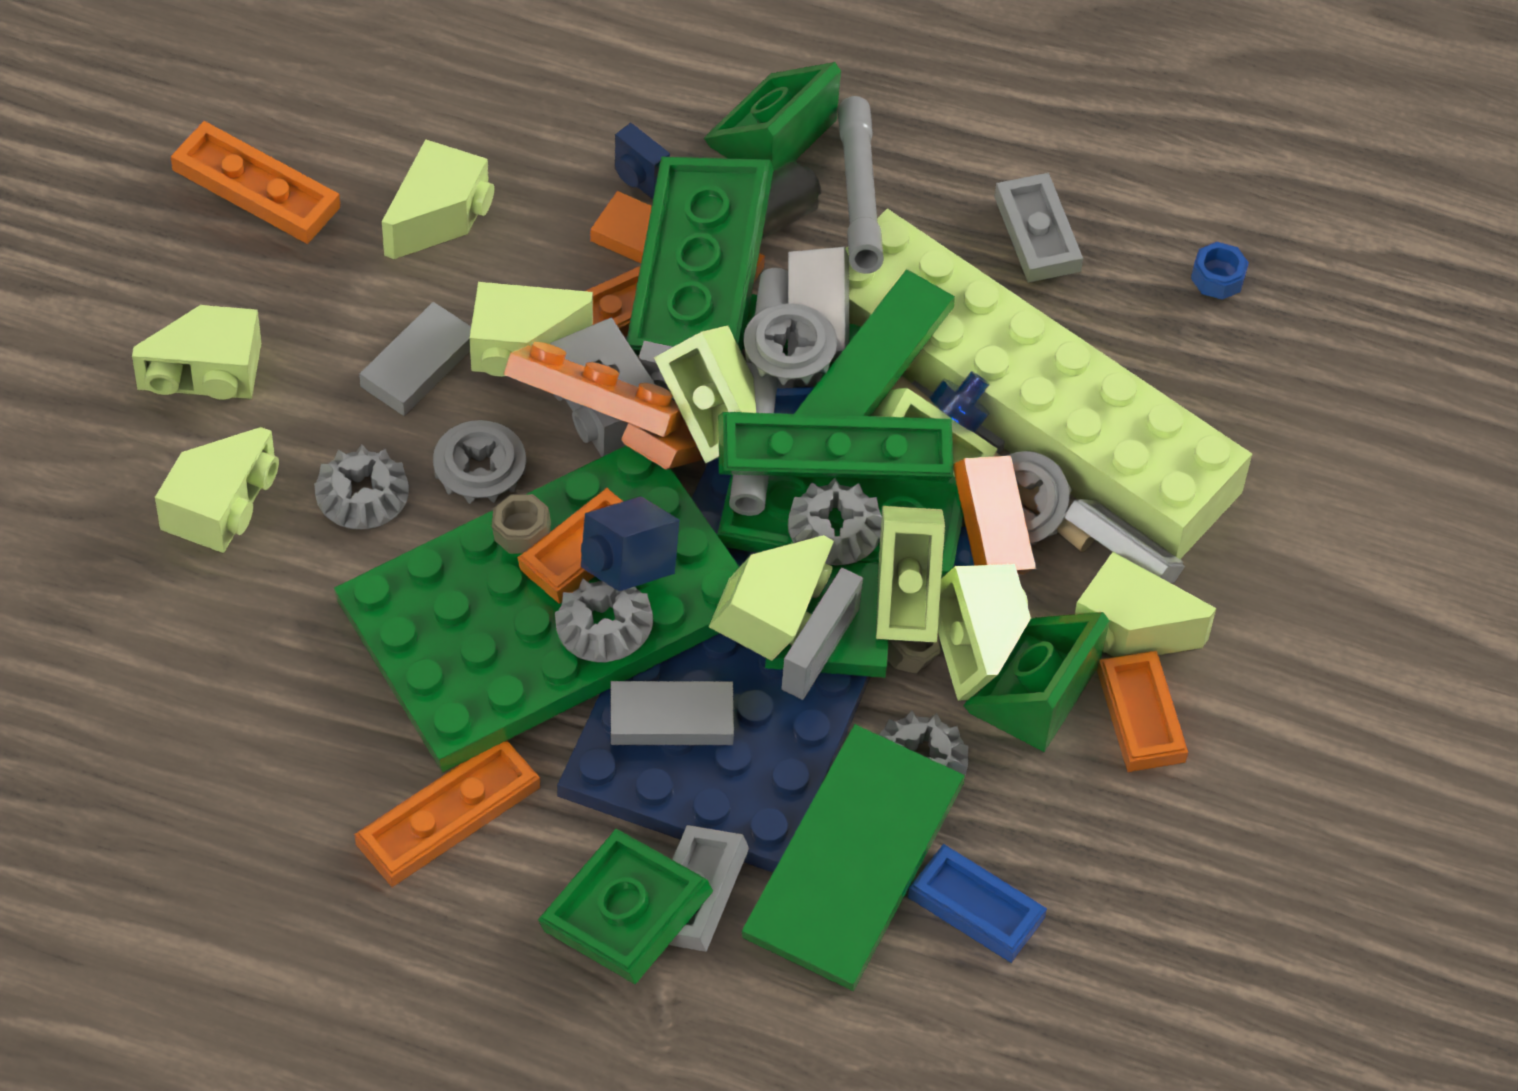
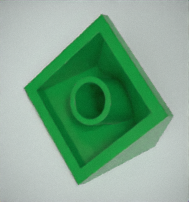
M836 62L770 73L704 137V140L710 148L727 159L770 160L773 167L772 184L837 121L841 78L840 68Z
M1104 612L1031 618L998 675L969 700H966L963 706L971 715L1045 752L1098 668L1110 620Z

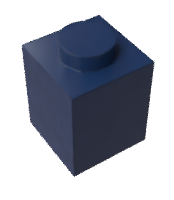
M641 496L585 513L583 542L581 545V568L617 591H623L675 574L680 520Z

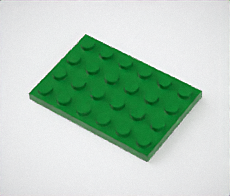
M625 445L525 494L535 495L548 507L551 519L550 532L606 488L623 502L641 496L680 520L675 574L635 586L641 593H647L653 614V624L648 638L641 647L624 658L608 662L588 661L577 657L565 648L558 637L555 612L559 611L562 602L560 604L556 602L520 570L518 557L523 553L510 554L495 541L492 530L493 510L334 587L337 602L442 773L610 689L611 681H626L719 634V632L709 628V625L729 578L737 571L739 566L671 468L666 470ZM594 576L588 582L594 583L601 580ZM609 607L603 613L595 610L592 611L594 624H598L604 618L612 621L615 620L613 607Z

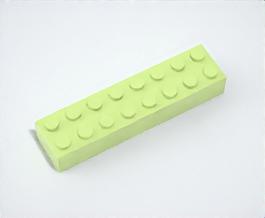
M886 209L877 218L882 234L883 264L877 271L863 274L855 271L849 263V323L862 327L906 269L955 296L954 308L902 374L909 382L917 381L1005 441L1004 449L1011 454L1030 451L1050 458L1062 468V472L1072 489L1070 492L1072 496L1078 500L1098 501L1178 559H1181L1242 494L1252 457L1251 452L889 209Z

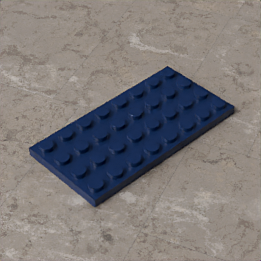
M719 457L708 462L692 496V500L716 534L718 533L731 475L719 474ZM726 547L739 567L750 555L756 554L755 552ZM719 633L626 681L733 682V745H611L610 688L598 696L557 784V797L681 840L687 825L743 834L749 847L744 863L774 872L841 749L871 677L819 673L802 700L781 690L783 670L765 668L766 657Z

